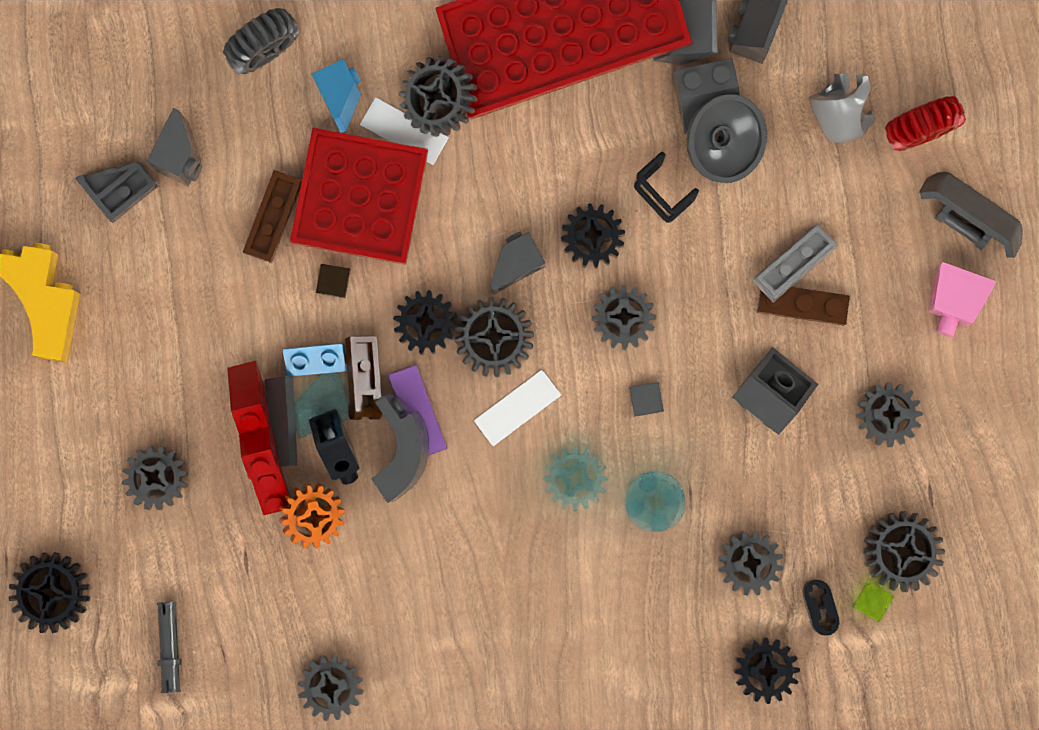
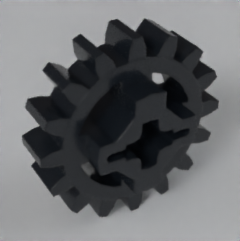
M590 203L585 212L580 207H577L578 216L575 217L569 214L567 219L571 224L562 226V230L567 232L568 235L562 236L561 242L569 243L564 252L574 253L572 257L573 262H576L579 258L582 259V267L584 268L588 265V262H593L595 269L598 268L599 261L609 265L610 255L615 258L619 256L615 248H623L624 242L619 240L618 237L624 236L625 230L617 229L622 220L612 219L614 215L613 210L607 214L604 213V205L602 204L598 210H593V206ZM597 218L604 220L610 227L604 228L597 222ZM586 219V225L583 229L574 232L577 224ZM591 224L595 234L601 235L597 237L595 248H593L591 239L585 238V236L589 235ZM613 240L610 247L600 254V247L603 243ZM576 245H583L589 250V254L580 251Z
M428 290L426 297H422L420 292L416 291V299L412 300L406 296L407 305L405 307L402 305L397 306L401 316H394L393 320L400 323V326L394 328L395 333H403V336L399 339L401 344L407 341L410 342L408 345L409 351L419 347V353L423 355L425 349L429 348L432 354H436V346L439 345L445 349L444 340L454 339L450 330H455L457 324L452 323L451 320L456 318L457 314L456 312H448L452 306L450 301L445 304L441 303L443 300L442 294L432 298V292ZM422 304L418 312L409 314L415 306ZM434 305L443 312L445 319L436 317L433 313ZM427 312L430 321L434 323L427 326L424 334L418 320H424ZM406 326L416 329L418 340L409 335ZM436 331H443L437 339L429 342L432 334Z
M765 637L762 640V645L752 640L751 650L745 647L741 648L745 656L744 658H735L741 664V667L733 669V673L741 675L736 684L738 686L746 685L743 691L744 695L747 696L753 692V700L755 702H758L761 696H764L765 703L770 704L772 696H775L780 702L782 701L781 693L783 691L790 695L792 694L788 686L790 683L798 684L799 681L793 678V673L800 672V668L792 666V663L798 658L797 656L787 655L791 649L789 646L780 649V640L775 639L772 645H769V640ZM772 651L778 653L783 658L785 664H778L774 661ZM760 652L759 659L753 665H748L750 659ZM766 661L768 666L774 668V672L769 673L767 680L765 675L759 673L760 668L765 667ZM780 676H785L782 684L774 689V683ZM748 677H756L760 681L761 690L755 688Z

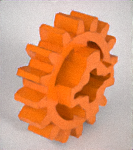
M305 483L304 491L302 492L297 487L293 488L295 496L292 498L286 495L284 498L289 503L288 506H280L279 508L286 514L279 518V522L282 525H287L282 530L286 536L292 534L290 540L294 544L298 543L301 539V546L307 549L310 542H312L316 549L319 548L321 540L326 544H330L328 536L331 534L339 536L335 528L336 526L344 525V522L338 518L339 515L345 513L342 507H337L342 502L338 496L332 498L334 492L330 488L323 492V486L319 483L316 484L314 490H312L311 485ZM316 497L324 499L329 506H319ZM300 502H302V504L299 506V508H298L297 510H295L296 507L298 506V504H299ZM314 510L317 514L313 516V521H309L306 517H310L311 511ZM295 526H305L308 534L299 532Z

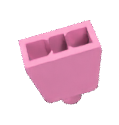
M944 262L940 263L935 270L929 312L941 317L936 332L953 338L958 323L964 326L973 324L996 281Z

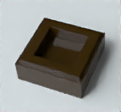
M321 264L316 293L346 299L351 269Z

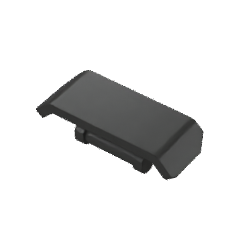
M939 172L925 180L919 190L921 199L936 198L945 204L935 217L936 220L939 222L943 221L975 243V246L980 250H983L993 237L1004 245L1007 258L1016 257L1022 245L1023 236L1022 224L1018 219L951 173ZM950 211H955L985 233L981 234Z

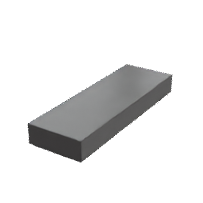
M816 224L753 279V283L774 303L835 250L838 244Z

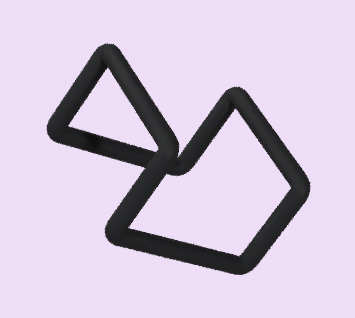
M660 152L637 173V181L634 183V188L665 222L670 223L695 201L699 190L694 188L671 208L646 181L663 164L665 153ZM641 184H642V185L646 188V190L658 201V203H659L669 214H671L669 217H668V216L663 212V210L651 199V197L640 187Z

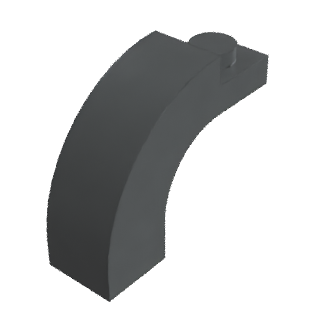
M393 394L383 395L375 401L392 426L397 439L396 454L392 462L371 478L387 503L396 501L413 488L422 476L429 456L428 431L421 414L417 411L407 415L405 412L407 411L406 405L400 397Z

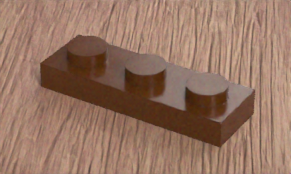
M276 170L273 171L245 244L244 254L272 264L301 188V179Z
M791 287L773 303L760 290L757 313L845 326L850 295Z

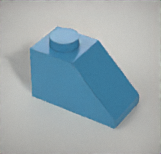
M341 59L311 75L340 133H343L347 130L361 94L357 84L361 83V80L355 68L351 67L348 69L344 59Z

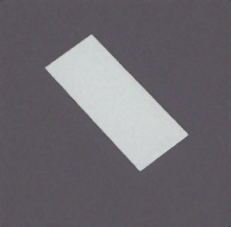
M375 97L360 125L390 142L428 149L427 162L434 165L449 137L442 133L438 137L432 136L430 132L428 134L421 133L420 127L416 129L411 126L412 119L407 120L404 118L403 115L405 113Z
M541 370L476 418L474 422L491 445L495 446L559 398L561 394L544 371Z

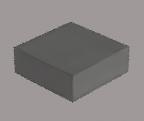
M659 382L629 387L634 417L664 412Z

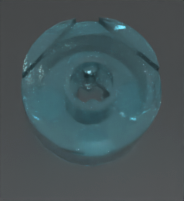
M648 472L640 475L629 485L624 497V508L627 517L636 527L647 532H661L670 529L682 518L686 507L685 494L680 483L674 477L664 472ZM657 494L660 496L659 502L662 504V507H655L651 510L649 508L650 502L647 501L648 496L654 497Z

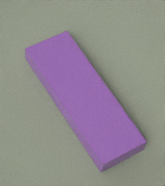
M415 365L388 375L395 395L400 397L407 407L406 414L417 411L421 414L428 431L429 455L447 449L417 366Z

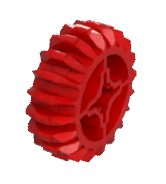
M946 96L942 99L939 98L902 113L900 116L889 121L885 126L886 137L896 151L912 149L961 127L966 121L965 111L956 97Z

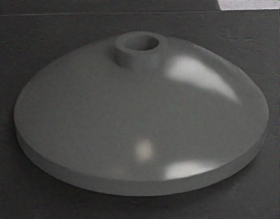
M734 94L717 95L703 103L690 121L686 138L688 156L694 168L703 177L719 183L739 181L748 176L761 161L767 143V129L762 113L749 99ZM718 132L719 138L715 141V135Z

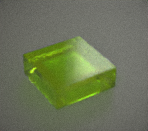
M867 581L852 607L873 620L880 622L894 596Z

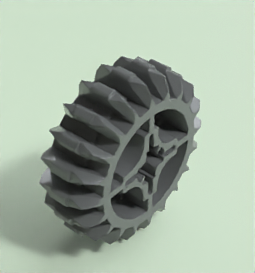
M275 8L274 10H268L266 13H261L258 17L252 18L250 22L237 30L225 44L223 54L228 64L238 74L254 72L285 52L292 45L293 41L296 40L300 30L292 15L288 14L285 9Z
M438 56L435 62L433 58L428 57L426 58V65L421 62L416 63L417 72L413 70L407 71L411 77L410 81H401L404 86H407L406 91L399 92V96L406 98V101L399 104L402 109H408L403 115L404 118L407 120L412 119L411 126L416 129L420 127L421 133L428 134L430 132L435 137H438L440 132L445 136L450 135L451 128L454 131H459V121L467 124L469 120L465 114L467 112H475L474 108L469 107L470 102L478 101L477 97L470 95L471 92L477 89L476 85L468 84L473 76L470 73H465L466 67L459 64L456 66V60L451 58L446 61L444 57ZM440 74L439 78L436 77L431 85L423 86L429 78ZM452 79L457 88V99L453 97L451 92L453 86L451 83ZM429 92L442 94L441 97L446 98L448 101L436 100L435 96L430 95ZM420 95H422L425 100V105L423 108V110H425V113H423L420 106ZM453 107L448 115L436 120L437 116H441L445 108Z
M489 297V307L484 308L482 300H478L477 304L480 310L476 312L472 306H468L467 310L472 316L468 318L465 315H460L459 319L466 325L465 327L457 325L455 331L463 333V336L455 337L454 342L457 344L464 343V346L456 351L458 355L468 353L462 362L467 365L473 360L475 362L471 369L473 372H476L481 365L484 367L482 371L483 376L487 377L489 368L494 369V376L497 378L500 376L499 368L504 367L505 373L510 375L511 369L509 365L511 363L517 369L521 368V364L517 360L518 357L528 360L529 355L522 350L523 348L533 349V344L526 342L525 338L534 337V332L524 331L532 323L531 320L520 321L526 314L524 310L519 311L516 315L513 313L517 307L516 303L513 302L506 309L504 308L506 304L505 298L500 299L499 306H494V298ZM497 314L509 318L515 324L518 331L501 329L497 322ZM488 315L486 330L470 335L473 325L480 318ZM492 323L495 325L497 334L503 336L502 340H498V344H496V352H494L491 340L485 339L486 335H490V331H492ZM513 340H519L514 352L507 358L500 360V348L502 345ZM477 343L478 345L488 346L491 351V361L479 357L473 351L470 344Z
M900 511L899 521L894 513H889V524L883 518H879L877 522L881 530L874 526L870 527L869 531L875 535V538L865 537L864 539L865 543L872 544V549H863V554H872V559L864 562L865 566H876L870 572L871 577H876L881 573L882 576L878 583L883 586L890 580L889 590L892 591L897 589L899 583L901 592H908L909 583L914 591L919 590L918 580L924 585H929L930 580L926 574L937 577L939 573L932 567L933 565L943 566L944 563L942 560L936 559V554H945V549H936L935 545L943 542V538H933L931 536L937 532V527L933 526L926 530L929 519L923 518L918 524V513H912L908 521L906 511ZM901 526L906 527L905 533L901 535L900 540L896 543L884 541L885 536L891 530ZM915 531L924 540L926 554L915 547ZM906 544L908 546L907 549H910V553L917 556H904L901 559L899 557L901 554H898L897 550L891 547H904ZM881 549L892 556L893 572H890L884 565L881 558ZM914 560L924 563L913 575L901 577L903 570H906L909 562Z

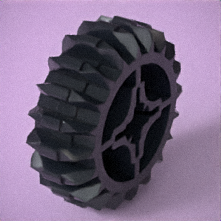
M44 552L41 553L40 560L36 556L30 557L31 566L27 563L20 564L24 574L14 572L13 577L19 582L18 584H9V589L17 591L16 595H11L8 599L9 601H18V605L12 608V612H23L18 619L21 623L30 618L28 623L29 629L36 628L39 623L40 633H46L48 626L52 633H57L59 624L64 630L70 628L68 618L74 623L80 620L75 611L80 613L87 611L86 607L80 603L81 601H90L91 598L88 595H83V590L91 589V585L81 584V580L86 579L88 575L87 573L76 574L81 567L79 563L69 567L72 559L70 556H65L61 561L60 553L54 552L50 560L49 554ZM49 568L48 575H45L40 585H29L32 578L39 571ZM58 571L66 575L71 584L72 592L61 586V576L58 575ZM45 588H51V590L55 591V593H59L62 595L49 597V595L44 594V592H39L37 590H45ZM28 595H33L38 599L41 615L31 606ZM58 601H70L64 612L50 618L51 611L55 610Z

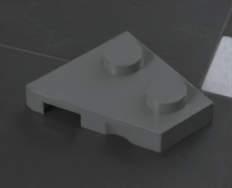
M139 162L126 164L121 168L101 170L102 172L86 176L83 174L75 178L112 223L158 187Z

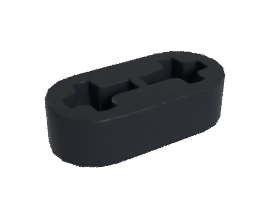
M811 580L804 585L802 591L811 626L818 634L824 636L832 635L838 630L840 621L831 589L822 580ZM815 584L818 588L824 589V594L820 595L821 606H818L816 598L809 597V592L813 591V585ZM821 609H824L826 617H832L833 622L829 624L828 630L818 626L817 622L822 620Z

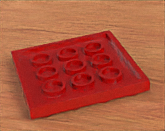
M312 128L290 243L406 265L429 152L428 149Z

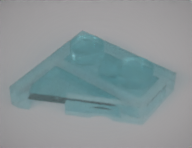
M338 372L322 373L295 402V429L299 438L312 434L308 419L335 408L342 422L350 419L348 416L350 402Z

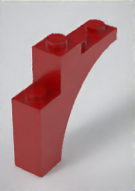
M252 361L228 367L231 413L239 433L241 458L247 476L252 481L263 515L280 512V506H288L289 503L284 497L286 495L290 496L280 464L268 413L264 383L257 362Z

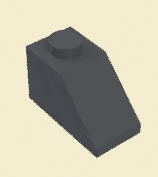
M517 232L506 239L507 244L502 246L490 285L493 294L545 268L546 263L529 232L524 235L521 232Z

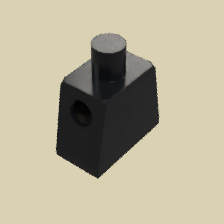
M335 408L308 419L315 447L331 479L337 480L340 478L342 484L345 485L355 482L358 479L356 471L360 467L354 447L337 409Z

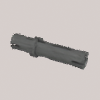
M177 602L157 603L160 660H157V664L161 666V693L181 692L179 665H182V659L178 658Z

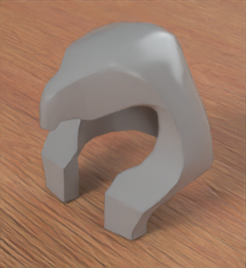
M848 73L834 74L835 79L832 84L823 91L809 97L815 118L828 141L839 144L856 140L864 136L868 128L873 125L874 112L861 113L871 90L868 75L857 74V88L850 94L845 95L850 88Z

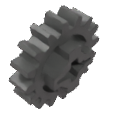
M625 285L621 286L619 293H616L612 287L609 290L610 297L601 294L600 300L603 304L594 305L593 309L599 312V315L592 316V321L599 322V325L594 328V332L604 333L601 338L602 342L608 339L612 340L611 348L613 349L617 343H621L623 350L627 349L628 343H632L637 348L639 346V338L643 341L648 340L645 331H653L655 328L649 324V321L656 319L655 314H649V310L654 307V304H646L644 302L647 297L646 293L640 297L637 296L636 287L631 290V293L626 291ZM618 300V306L613 311L605 312L610 303ZM629 300L636 302L642 311H636L629 304ZM621 311H626V315L633 318L628 320L627 325H622V321L615 318L620 316ZM643 323L642 328L636 334L630 336V329L635 324ZM605 324L613 325L618 330L619 336L611 333Z
M891 382L885 383L884 390H882L879 384L873 386L875 394L867 391L864 393L867 402H858V406L863 408V412L856 414V417L864 421V423L858 426L859 429L867 428L869 432L865 438L870 439L875 436V445L878 446L884 440H886L887 447H893L894 440L899 445L905 444L904 436L910 439L913 438L915 435L911 429L921 427V424L915 421L917 417L923 415V412L915 410L920 401H912L910 399L913 395L912 390L903 393L902 384L893 389ZM882 396L881 405L877 409H871L875 400ZM897 398L902 400L907 408H902L897 403ZM888 408H890V412L896 415L890 422L888 417H883V412L887 411ZM908 420L904 429L896 434V431H898L897 425L901 421ZM872 421H876L882 427V432L874 427Z
M148 446L147 454L142 450H137L138 459L128 458L127 461L132 466L130 469L126 468L122 471L129 475V478L123 480L122 484L130 485L131 488L125 494L127 496H136L134 499L135 505H139L144 501V509L150 510L153 504H155L157 510H162L163 502L172 507L174 505L172 500L174 496L177 498L183 497L178 491L179 488L188 486L187 483L182 482V477L187 476L188 472L180 470V467L185 462L183 460H174L177 454L175 451L165 455L166 447L160 446L158 452H155L153 446ZM161 458L156 465L149 466L144 463L149 459ZM171 469L174 472V483L170 481L169 477ZM146 471L153 473L160 472L158 474V478L161 480L160 482H162L164 485L157 483L150 484L153 479L150 477V474H148ZM137 473L140 475L141 485L139 486V488L136 482ZM161 490L166 493L164 496L159 498L149 497L155 491Z
M742 531L740 540L735 536H731L732 545L723 544L722 548L727 553L726 556H718V559L724 561L725 566L718 568L719 572L727 573L723 580L724 583L734 582L732 586L733 591L736 592L740 587H743V595L748 596L750 589H753L755 595H760V587L763 586L769 591L771 590L769 581L778 582L780 580L775 575V572L781 571L784 568L781 565H777V560L782 559L783 554L774 553V550L779 545L777 543L769 545L770 536L765 535L762 539H758V531H753L751 538H748L746 531ZM752 543L762 546L768 554L761 555L756 552ZM741 546V554L737 561L731 562L734 551ZM749 554L752 559L758 560V564L753 567V572H751L750 568L743 565V562L748 560L747 555ZM770 565L769 572L761 580V571L764 566ZM740 571L747 575L749 583L739 580L734 575V572Z
M323 655L320 660L321 664L312 660L310 662L312 670L304 669L301 672L307 678L298 682V685L305 689L298 696L299 698H307L308 701L303 707L306 709L312 706L314 708L313 717L322 712L324 721L329 719L330 714H334L335 719L340 720L341 711L349 715L352 713L349 705H359L360 702L355 698V695H360L364 692V690L357 688V684L362 682L363 678H355L354 673H356L358 667L349 669L347 667L349 659L346 658L342 663H339L338 655H333L331 661L328 662L327 657ZM332 667L343 671L347 677L342 679L335 675ZM321 671V680L318 685L311 687L315 674ZM327 679H330L332 684L337 683L338 689L334 691V696H331L330 691H324L323 689L328 684ZM351 688L348 699L341 705V694L344 690ZM321 697L326 700L328 707L320 705L314 698Z

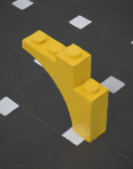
M33 243L32 247L23 246L21 257H19V252L2 249L0 254V277L15 291L27 312L33 337L32 356L68 363L81 294L72 290L73 285L55 282V286L52 287L58 254L50 250V245Z

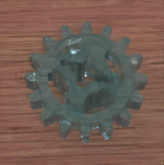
M574 446L573 453L569 454L564 448L562 449L563 457L559 458L553 455L552 459L555 465H546L545 467L551 472V475L543 477L544 481L551 483V486L547 487L545 491L546 493H555L551 500L553 503L559 499L563 501L562 509H565L568 504H572L573 511L577 512L578 504H582L587 510L589 509V500L595 503L599 502L596 496L597 492H606L600 486L602 482L608 481V477L601 476L600 473L606 469V466H597L596 463L600 458L598 455L592 459L588 457L590 449H586L583 454H579L578 446ZM578 459L576 466L568 469L560 467L568 460ZM587 464L593 468L596 482L588 478L585 470ZM579 466H582L580 478L584 480V483H578L572 492H569L571 480L567 478V475H573L578 471ZM555 476L563 480L566 487L564 494L558 490ZM582 489L591 491L584 498L573 499L577 491Z

